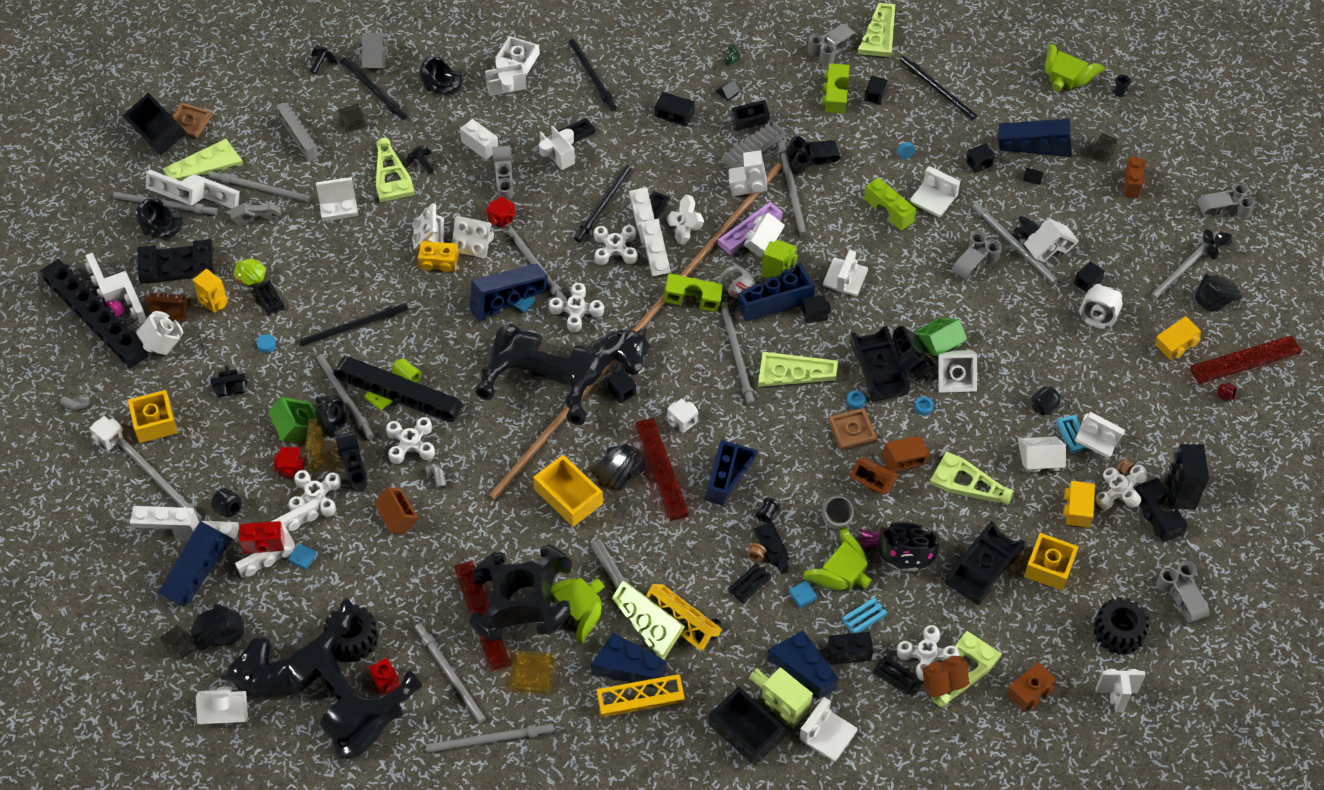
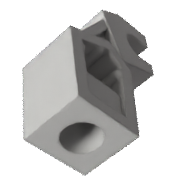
M242 203L230 209L231 219L238 226L253 221L255 216H261L267 220L272 219V214H275L277 217L281 216V210L273 204L250 205Z

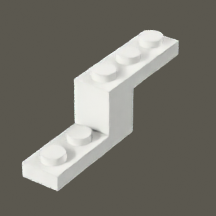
M152 170L146 172V189L192 206L203 198L231 209L239 204L240 191L192 174L183 181H179Z
M646 187L629 191L639 239L641 245L645 244L652 277L671 273L659 219H654L648 189Z
M93 253L87 254L88 262L85 263L89 274L93 273V276L90 277L94 287H99L96 291L101 299H104L105 303L110 300L119 301L125 299L127 305H132L130 311L133 318H138L140 324L144 323L146 320L144 310L126 271L104 279Z
M315 499L273 520L281 521L284 551L254 553L236 562L235 565L241 579L246 576L250 577L261 568L270 567L275 561L287 558L292 554L295 544L288 531H294L300 525L308 521H314L321 515L319 505Z
M133 506L130 525L136 528L172 529L176 541H188L200 521L197 519L194 508ZM202 521L233 538L231 543H236L239 529L238 522Z

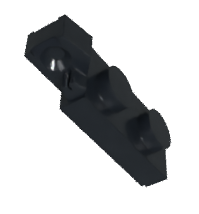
M773 522L754 528V533L760 545L766 549L765 556L769 564L772 566L777 565L781 574L789 572V565L787 563L789 561L788 552Z

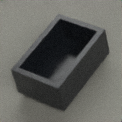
M149 92L122 115L160 156L187 133Z
M1180 444L1177 452H1174L1173 463H1170L1169 473H1166L1165 483L1169 485L1170 489L1168 490V501L1171 502L1172 509H1196L1209 480L1204 444Z
M739 686L709 713L708 725L753 766H756L784 739L785 727Z

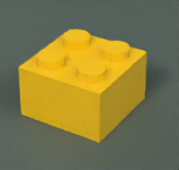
M166 390L128 399L133 426L139 443L178 433Z
M1040 533L1024 577L1063 591L1079 546Z

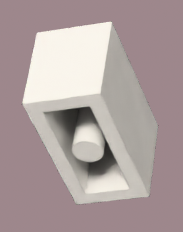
M473 119L460 128L461 142L486 160L493 155L492 147H498V137Z
M770 213L762 216L759 215L754 221L755 226L753 230L751 229L745 236L747 240L744 246L759 257H763L769 242H775L785 226Z

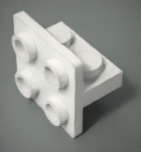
M432 203L413 222L414 235L412 241L414 250L420 248L421 241L444 243V218L436 215V204Z
M456 216L452 243L458 244V252L486 258L488 244L494 239V233L490 232L491 223Z
M849 250L845 260L833 258L824 279L823 287L857 297L868 272V267L858 265V260H855L856 252Z
M1090 412L1084 416L1075 441L1109 459L1116 444L1124 435L1125 430Z
M1108 669L1103 671L1096 686V693H1110V703L1114 705L1115 712H1124L1131 694L1138 693L1146 676L1145 671H1138L1137 669L1127 671Z

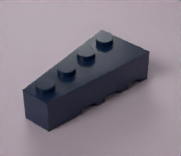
M1070 119L999 123L998 141L999 148L1002 151L1072 157Z
M799 262L795 264L794 268L790 270L787 268L781 271V274L775 278L771 276L766 279L765 283H758L738 293V309L744 320L749 321L801 306L803 298L814 297L815 286L803 265Z
M536 263L473 279L471 281L470 311L481 322L490 314L496 315L500 313V309L504 307H513L522 297L527 299L546 291L548 275Z
M200 521L158 593L185 607L192 601L194 594L233 538Z

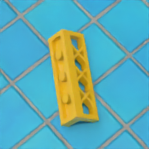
M652 584L646 597L651 600L653 596H656L660 608L665 611V608L670 607L676 620L680 622V619L685 618L688 621L689 629L683 630L680 635L700 651L704 650L711 636L720 635L722 629L673 591L663 584ZM697 630L705 634L701 642L696 640L695 631Z
M680 674L596 690L601 718L679 704L685 700ZM676 680L678 692L669 693L663 687L667 682ZM647 685H653L659 689L655 696L649 697L643 693ZM626 689H633L638 693L634 700L628 701L622 697ZM611 692L617 697L613 704L604 705L602 694Z

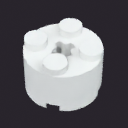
M1095 284L1088 290L1080 306L1079 313L1081 316L1083 315L1088 325L1099 329L1109 325L1111 327L1114 325L1122 308V295L1117 290Z
M154 311L136 333L146 351L167 355L183 335L180 324L176 320L172 322L168 319V314Z

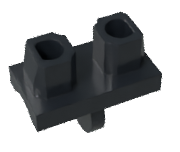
M225 365V371L218 372V378L210 379L217 397L227 396L226 387L229 386L234 387L235 394H243L246 390V384H248L245 373L238 374V370H230L229 365Z

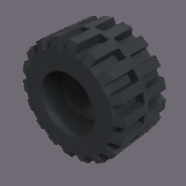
M1117 597L1116 601L1113 598L1109 599L1108 603L1105 602L1099 609L1094 622L1093 632L1094 635H1097L1095 639L1097 642H1102L1100 646L1103 648L1108 647V651L1111 653L1115 650L1117 651L1116 654L1121 655L1122 651H1124L1126 655L1130 654L1131 650L1133 652L1137 651L1138 647L1142 646L1149 630L1150 621H1148V613H1144L1145 609L1143 606L1139 607L1138 602H1130L1131 599L1129 598L1122 600V597ZM1112 621H1123L1130 626L1131 630H1119L1112 624Z
M354 605L359 614L352 618L350 627L359 628L362 631L353 638L339 637L333 643L332 655L334 657L338 655V659L341 661L344 658L347 659V662H352L354 658L356 661H360L361 656L364 658L368 657V651L372 653L375 650L374 646H377L378 631L372 613L368 612L365 607L360 609L359 605ZM340 607L337 608L338 611L335 612L333 610L330 613L331 617L326 618V624L323 627L324 632L338 617Z

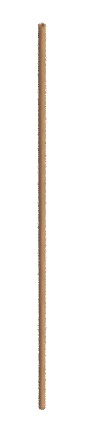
M778 162L766 175L767 185L782 169L781 163ZM761 192L751 193L680 276L688 277L718 243V239L725 235ZM664 294L632 329L633 331L637 332L644 328L666 303L663 302ZM616 359L604 368L601 376L592 385L586 387L582 395V399L596 384V382L603 376V374L609 369V367L616 361ZM567 405L488 495L491 500L494 501L564 421L569 410Z

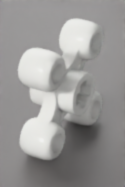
M627 225L622 229L621 234H609L605 227H596L594 230L595 241L604 243L606 246L595 251V262L598 265H605L609 261L610 256L616 257L621 255L625 263L634 264L637 261V251L632 247H626L625 244L635 240L636 229L631 225Z
M582 283L572 285V297L568 301H562L557 297L549 301V311L552 314L558 315L562 312L569 314L567 328L573 333L581 330L582 321L580 318L584 314H591L593 317L598 318L604 313V304L601 301L584 302L583 298L586 295V288Z
M420 418L414 429L407 428L403 430L396 421H391L387 424V435L392 439L400 440L398 446H394L389 450L388 455L392 463L400 464L403 462L407 452L417 451L424 460H431L434 457V446L429 442L424 443L421 441L423 435H428L432 431V423L428 418Z
M1142 465L1134 466L1127 477L1120 474L1113 467L1106 469L1103 477L1111 489L1096 495L1095 501L1102 510H1108L1113 506L1114 500L1119 498L1128 507H1137L1141 502V498L1133 486L1136 483H1144L1148 479L1149 474L1145 467Z
M298 471L294 476L296 485L299 488H303L305 492L300 497L295 496L290 499V511L315 499L323 516H333L336 512L335 503L333 500L327 499L325 495L330 490L335 491L340 488V476L337 473H329L325 480L320 483L318 481H311L307 471Z
M929 625L924 629V640L918 646H914L908 641H902L897 646V654L901 660L906 661L911 658H918L920 660L916 667V674L921 681H924L922 669L925 666L938 662V660L944 661L950 656H959V651L955 646H947L943 649L937 647L936 643L940 639V632L933 625Z

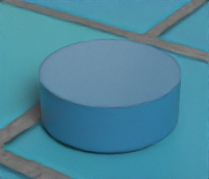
M911 142L902 143L897 148V153L901 159L911 158L916 152Z
M264 334L257 339L256 343L260 352L270 353L275 350L276 341L272 335Z
M851 391L847 395V405L852 409H861L865 405L866 396L861 391Z
M920 397L915 401L914 409L919 415L927 416L933 412L934 403L930 398Z

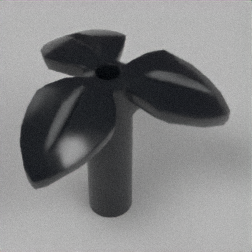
M316 45L312 50L311 56L318 57L310 72L316 74L326 57L330 58L337 65V59L333 53L327 51L328 49L323 46Z
M423 145L415 147L412 153L408 154L405 166L408 167L413 159H418L428 174L434 171L423 156L432 154L431 150Z
M1204 230L1203 240L1205 243H1210L1207 247L1208 255L1214 260L1217 259L1219 254L1217 245H1230L1232 243V235L1220 232L1214 238L1211 230Z

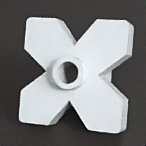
M685 195L680 201L679 212L671 211L666 217L669 226L677 227L674 237L677 243L685 245L690 239V231L701 229L704 223L702 215L694 212L695 201L690 195Z

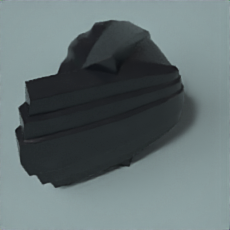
M427 57L419 69L421 81L428 92L433 90L440 94L448 95L457 92L462 85V72L452 70L448 63L440 57Z
M146 198L136 209V217L145 236L152 234L164 240L173 235L175 236L181 230V225L183 224L182 214L172 212L160 199Z
M1205 274L1195 293V300L1205 310L1219 311L1233 300L1239 301L1241 294L1237 289L1238 287L1225 277L1219 275L1210 277L1208 274Z
M335 395L316 397L315 415L318 424L328 437H335L334 432L347 423V410L344 401Z
M625 443L621 446L607 448V455L597 464L596 473L601 484L621 491L629 479H633L642 473L646 462L644 456L634 446Z
M214 604L212 610L197 616L191 628V639H193L197 648L202 651L211 644H234L244 634L243 618L232 609Z

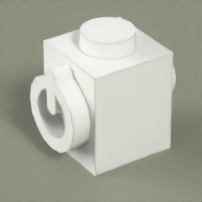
M681 398L668 407V423L672 427L678 428L682 433L697 423L698 410L693 403L685 402Z
M103 416L89 428L92 434V441L98 446L101 444L108 451L118 444L119 439L123 438L121 433L123 428L113 418L109 420Z

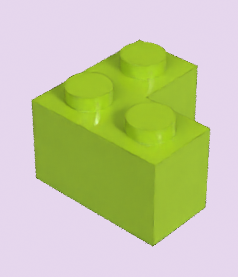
M777 239L775 242L770 241L763 253L761 276L765 278L773 276L775 278L781 274V271L787 268L790 270L791 265H795L798 259L796 254L797 246Z

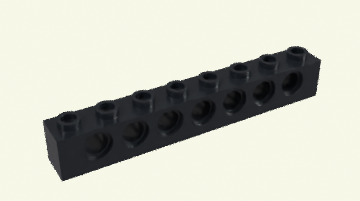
M57 259L40 270L44 282L129 369L148 357L147 351L143 348L142 341L137 338L135 332L131 328L128 329L122 318L115 316L110 306L106 307L99 295H94L93 290L88 284H83L78 274L74 275L72 273V269L67 263L63 264L60 259Z

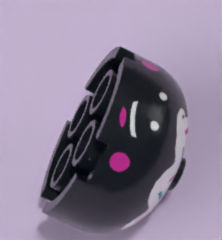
M906 522L891 523L888 528L881 527L878 538V551L882 559L893 568L903 571H919L929 567L937 558L940 537L935 531L928 532L922 529V525Z

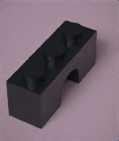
M1155 478L1137 485L1135 491L1141 498L1139 505L1143 510L1144 518L1152 524L1155 535L1160 537L1162 542L1184 535L1188 524L1179 510L1167 512L1158 506L1164 503L1167 492L1159 479Z

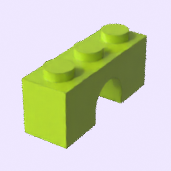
M829 63V69L825 70L824 80H827V83L824 82L823 93H826V95H823L822 106H825V112L845 114L848 90L839 88L847 89L850 65Z
M878 177L866 185L864 200L875 209L883 205L889 213V221L902 231L914 222L916 208Z
M668 273L663 302L681 305L683 297L691 295L699 300V309L717 312L721 302L723 284Z

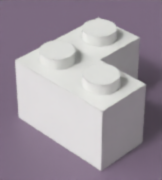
M761 150L743 153L744 167L729 169V184L732 196L767 191V176Z
M1049 219L1035 233L1029 236L1024 245L1036 260L1046 262L1057 250L1067 253L1079 241L1068 226Z

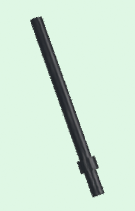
M571 39L569 44L599 90L601 99L604 103H607L611 111L616 110L617 106L612 100L611 93L605 89L575 39Z
M905 56L900 58V62L908 67L912 74L918 75L972 120L977 118L978 115L922 71L918 64L912 63Z
M346 57L342 58L341 62L388 106L387 108L390 112L395 113L401 120L406 119L407 115L395 101H391Z
M625 165L589 218L581 224L579 232L574 237L576 242H580L585 234L590 232L592 224L631 171L630 166Z
M406 303L394 307L389 306L384 308L383 311L301 338L299 341L301 346L385 317L387 319L394 317L395 314L408 310Z

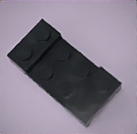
M212 239L193 241V246L157 250L156 245L137 247L138 278L140 284L195 278L205 269H208L215 275Z
M883 326L876 334L862 337L852 332L850 344L854 355L859 359L867 381L866 387L871 401L908 395L910 384L905 371L897 362L899 356L888 327Z
M990 521L947 574L945 584L972 602L980 605L1001 574L1023 551L1025 541H1012L999 532L995 522Z

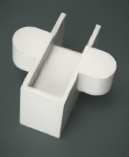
M499 58L496 60V69L485 71L486 85L490 96L527 89L526 73L522 63L508 65L506 59Z
M551 126V141L540 132L539 152L544 157L549 156L563 170L575 164L574 147L571 145L574 142V132L571 129H564L558 132L554 126Z
M229 686L219 687L217 690L199 691L196 695L197 724L245 722L248 717L246 691L233 692L232 687Z

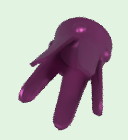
M859 529L862 535L868 536L857 539L862 542L860 545L863 549L870 547L878 548L879 532L874 533Z

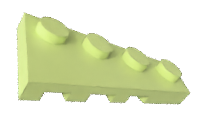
M878 3L857 54L891 57L895 4Z
M622 581L612 599L624 615L631 620L637 632L641 633L647 645L656 653V656L664 660L685 626L630 584Z

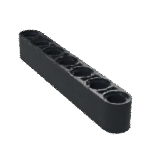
M348 356L342 357L333 372L334 376L342 382L446 422H454L463 406L462 402L453 396Z

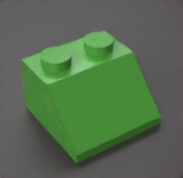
M939 317L913 332L918 336L924 351L928 355L938 357V354L946 353L949 349L960 347L961 343L967 340L960 319Z
M281 397L268 412L281 441L298 443L324 432L318 424L311 402Z

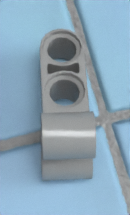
M841 24L823 36L812 34L809 37L808 53L812 56H819V62L828 66L829 63H834L835 54L856 41L857 33L846 24Z
M510 146L492 147L498 197L501 196L510 200L514 195Z
M1236 182L1232 190L1203 195L1198 198L1197 204L1204 218L1236 214L1240 218L1247 219L1252 214L1255 200L1247 195L1249 191L1247 184Z
M982 231L972 232L968 249L956 261L952 272L968 282L969 278H972L986 262L995 263L1000 259L1001 243L997 240L987 241V236Z
M1183 561L1179 564L1177 570L1172 567L1163 568L1156 580V586L1163 592H1170L1183 616L1187 617L1185 618L1186 621L1191 623L1208 617L1210 613L1206 601L1193 580L1197 570L1196 566L1190 561Z

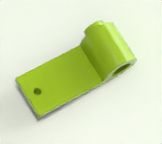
M405 358L397 359L392 365L393 374L414 382H418L421 378L422 372ZM371 392L364 395V398L380 411L393 402Z

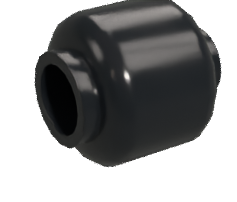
M1043 386L1032 396V408L1038 414L1042 412L1049 415L1060 405L1059 398L1061 396L1053 387Z
M223 488L214 494L211 505L216 512L228 518L240 511L242 501L238 494L230 489Z

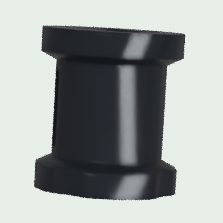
M1118 75L1115 79L1116 86L1113 88V93L1118 97H1124L1128 94L1127 88L1131 84V79L1126 75Z
M766 497L763 500L762 508L756 512V518L766 524L771 523L773 520L772 516L775 511L779 510L780 504L775 499Z

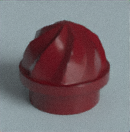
M1228 382L1218 387L1217 394L1224 401H1233L1235 399L1237 386Z

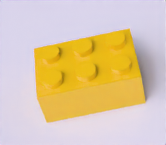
M564 455L533 477L534 490L572 527L603 505V492Z

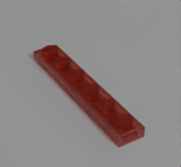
M1291 335L1191 365L1190 371L1198 384L1297 355L1300 353L1301 348Z
M654 417L635 422L638 436L669 521L689 517L687 506Z
M473 560L453 566L470 615L474 612H479L484 616L488 612L489 602L483 586L474 584L473 571L476 567ZM478 634L491 672L511 665L502 638L493 643Z

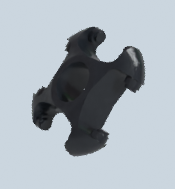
M551 544L540 548L542 559L521 564L506 565L504 564L506 563L505 553H496L495 551L491 553L473 571L475 585H483L486 581L493 582L489 609L484 616L479 612L472 613L469 620L470 625L480 636L493 643L502 638V628L523 623L539 622L537 624V633L541 635H550L555 632L570 616L571 606L569 601L563 600L556 606L551 607V588L556 574L559 572H571L573 563L570 558ZM534 587L525 598L517 601L510 600L512 595L519 589Z

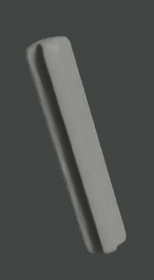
M597 539L591 543V547L615 588L618 589L622 581L625 580L602 541Z

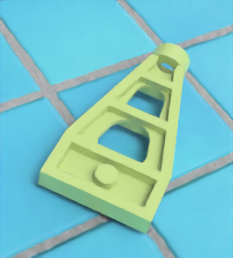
M388 138L379 139L376 142L378 149L376 189L379 201L384 202L415 195L411 177L392 149L390 140ZM393 160L395 166L383 168V161ZM397 173L401 178L398 181L385 183V175Z
M947 451L930 480L931 485L946 492L997 503L1001 502L1006 505L1009 504L1014 493L1013 490L1003 487L965 459ZM959 471H964L973 478L970 485L964 486L954 482ZM978 481H982L988 484L991 489L986 493L976 490L975 486Z
M966 631L955 647L959 651V656L968 657L977 663L978 667L968 673L970 683L968 686L959 690H950L942 696L931 697L933 702L940 707H945L948 702L990 672L1000 659L1002 653Z

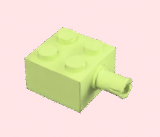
M781 667L770 678L758 668L755 669L756 673L752 672L749 679L763 689V707L768 712H774L779 716V720L784 725H789L794 729L810 712L813 693Z

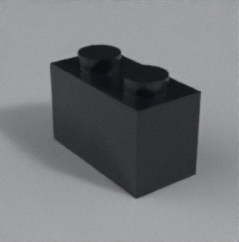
M662 92L655 104L656 118L685 127L689 124L695 111V101Z
M766 100L731 108L730 116L735 131L769 123L770 114Z
M870 631L829 635L827 650L830 665L871 661L873 645Z

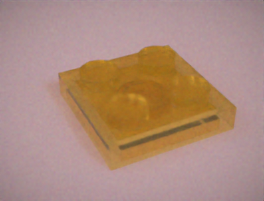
M309 418L305 452L310 472H318L319 465L323 464V454L320 452L321 449H324L325 440L322 437V427L318 426L317 418Z
M514 651L509 692L551 695L555 654Z

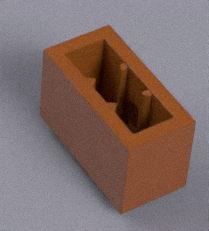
M916 436L898 441H889L886 443L881 456L889 470L898 472L925 465L930 453L921 436Z
M866 457L857 459L850 477L864 484V487L885 495L892 490L899 474Z
M387 487L374 502L379 515L384 520L390 533L405 534L419 519L401 488Z
M1038 662L1009 685L1006 695L1023 712L1029 708L1033 710L1038 706L1043 696L1047 698L1054 692V685L1057 679Z

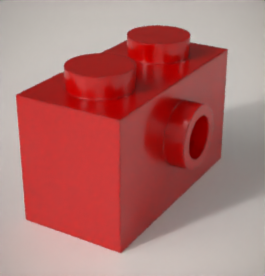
M281 521L240 524L239 542L243 554L284 551V530Z

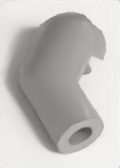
M82 394L78 400L74 401L64 396L60 404L73 411L88 407L90 398L88 395Z
M436 464L426 466L427 476L434 475L436 488L446 487L443 470Z

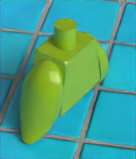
M1047 45L1048 53L1045 60V71L1050 76L1049 81L1053 83L1052 89L1057 92L1061 91L1063 87L1072 90L1074 87L1086 85L1105 70V67L1101 64L1094 63L1088 65L1089 63L1061 51L1057 54L1056 45Z
M845 527L840 530L842 545L822 569L805 571L803 580L836 591L844 589L850 591L856 583L864 589L870 585L872 579L864 574L868 566L866 553L860 543Z
M567 578L552 584L550 601L555 600L557 604L563 600L569 601L571 606L569 617L578 625L576 641L584 644L601 615L602 602L597 594L605 586L598 578L589 585L582 578Z

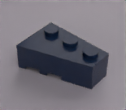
M721 440L716 451L704 500L724 505L755 461L759 450Z
M803 630L768 649L767 661L779 668L781 667L818 699L837 689L838 677Z
M614 632L591 663V675L609 677L612 680L619 679L629 681L630 683L661 678L667 672V661ZM647 685V686H646V687L656 688V687H654L653 685Z

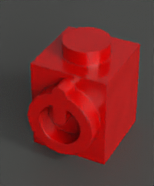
M501 196L497 200H492L485 211L488 214V221L492 225H497L501 228L506 224H510L515 216V204Z
M280 447L279 454L276 453L274 456V471H278L280 477L291 479L298 471L304 470V459L302 458L300 447Z
M388 658L368 667L370 677L381 695L394 690L400 685L399 677Z

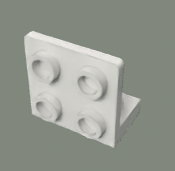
M929 166L925 171L924 182L912 196L910 203L935 216L942 217L957 197L960 181Z
M351 177L316 183L322 222L358 216Z
M823 697L802 726L799 740L836 762L856 734L857 727L832 713L830 710L831 701Z

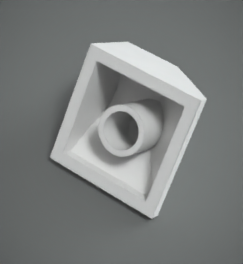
M960 350L938 354L939 393L977 391L976 352L973 350Z

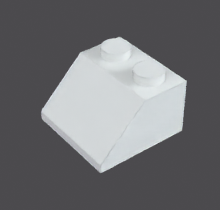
M1058 437L1018 438L1022 464L1030 472H1039L1040 469L1048 468L1050 471H1058L1060 468L1066 467V444Z

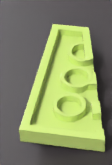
M227 139L163 168L166 176L183 181L192 174L207 175L210 171L219 169L222 171L234 165L241 166L244 164Z
M763 352L758 387L836 381L838 361Z

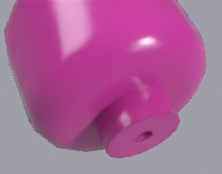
M110 300L106 303V307L110 306L117 318L124 314L125 308L120 301Z

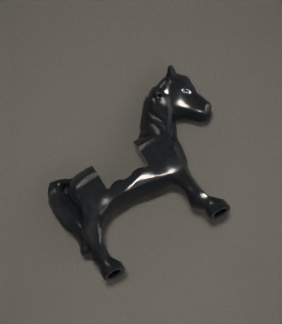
M511 323L505 324L496 333L491 349L490 363L482 369L481 383L477 385L475 392L481 399L491 400L495 394L493 384L503 371L509 368L531 371L533 374L548 377L572 387L565 402L569 408L566 417L572 424L583 425L587 414L581 406L582 395L586 387L592 385L601 376L607 365L617 359L622 363L625 371L631 375H636L643 371L644 356L650 347L645 338L647 328H641L637 332L633 330H618L606 334L593 341L590 345H576L569 359L561 356L538 351L543 340L542 335L522 331Z
M347 597L341 602L339 615L333 624L314 641L294 650L289 657L270 664V641L265 637H257L228 666V672L220 676L223 680L232 681L239 690L246 691V696L254 698L279 697L283 694H293L296 697L319 677L338 699L323 715L320 726L333 740L335 753L341 759L358 757L378 739L390 721L403 716L400 703L407 701L415 691L423 686L410 670L405 674L401 685L381 696L364 697L352 689L334 660L331 651L333 643L350 630L352 618L359 614V611Z

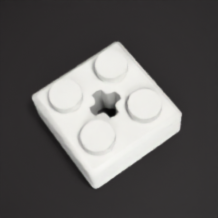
M509 36L495 59L504 58L507 60L508 65L522 63L527 75L540 54L539 45Z

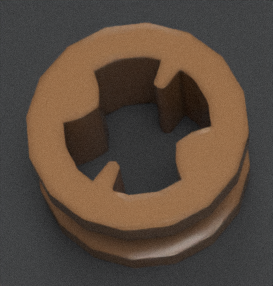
M1125 458L1118 465L1117 470L1126 477L1134 467V463H1129L1128 459Z
M750 544L746 556L750 560L763 561L766 549L760 544Z

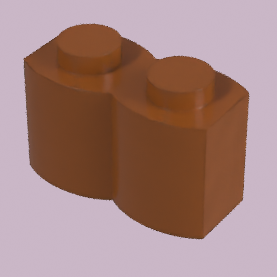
M1130 157L1128 159L1124 172L1125 184L1123 193L1125 197L1139 198L1145 180L1143 173L1145 161L1143 158Z
M950 656L942 662L930 663L922 669L925 690L931 697L942 696L950 690H959L970 684L967 662L961 656Z

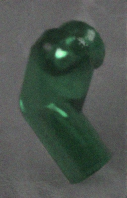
M735 45L728 47L730 54L724 59L727 66L735 64L740 59Z

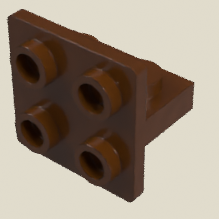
M159 292L150 293V296H144V300L148 301L147 318L152 312L161 311L168 314V319L172 321H186L187 303L191 302V298H185L184 294H169L167 297V293Z

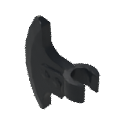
M1019 216V221L1023 226L1021 228L1016 227L1013 230L1015 234L1012 236L1016 240L1023 236L1029 238L1040 227L1030 219Z

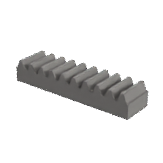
M289 103L276 105L278 117L307 161L314 160L318 156L316 143L313 142L310 134L304 129V125L298 120V116L295 115L292 107L289 106Z
M771 121L770 125L766 124L764 129L760 128L759 132L756 131L754 136L751 134L749 139L745 138L744 142L741 141L739 146L735 145L734 149L730 148L728 153L725 152L722 162L729 168L741 167L744 165L743 153L759 150L763 152L784 138L786 132L775 122Z

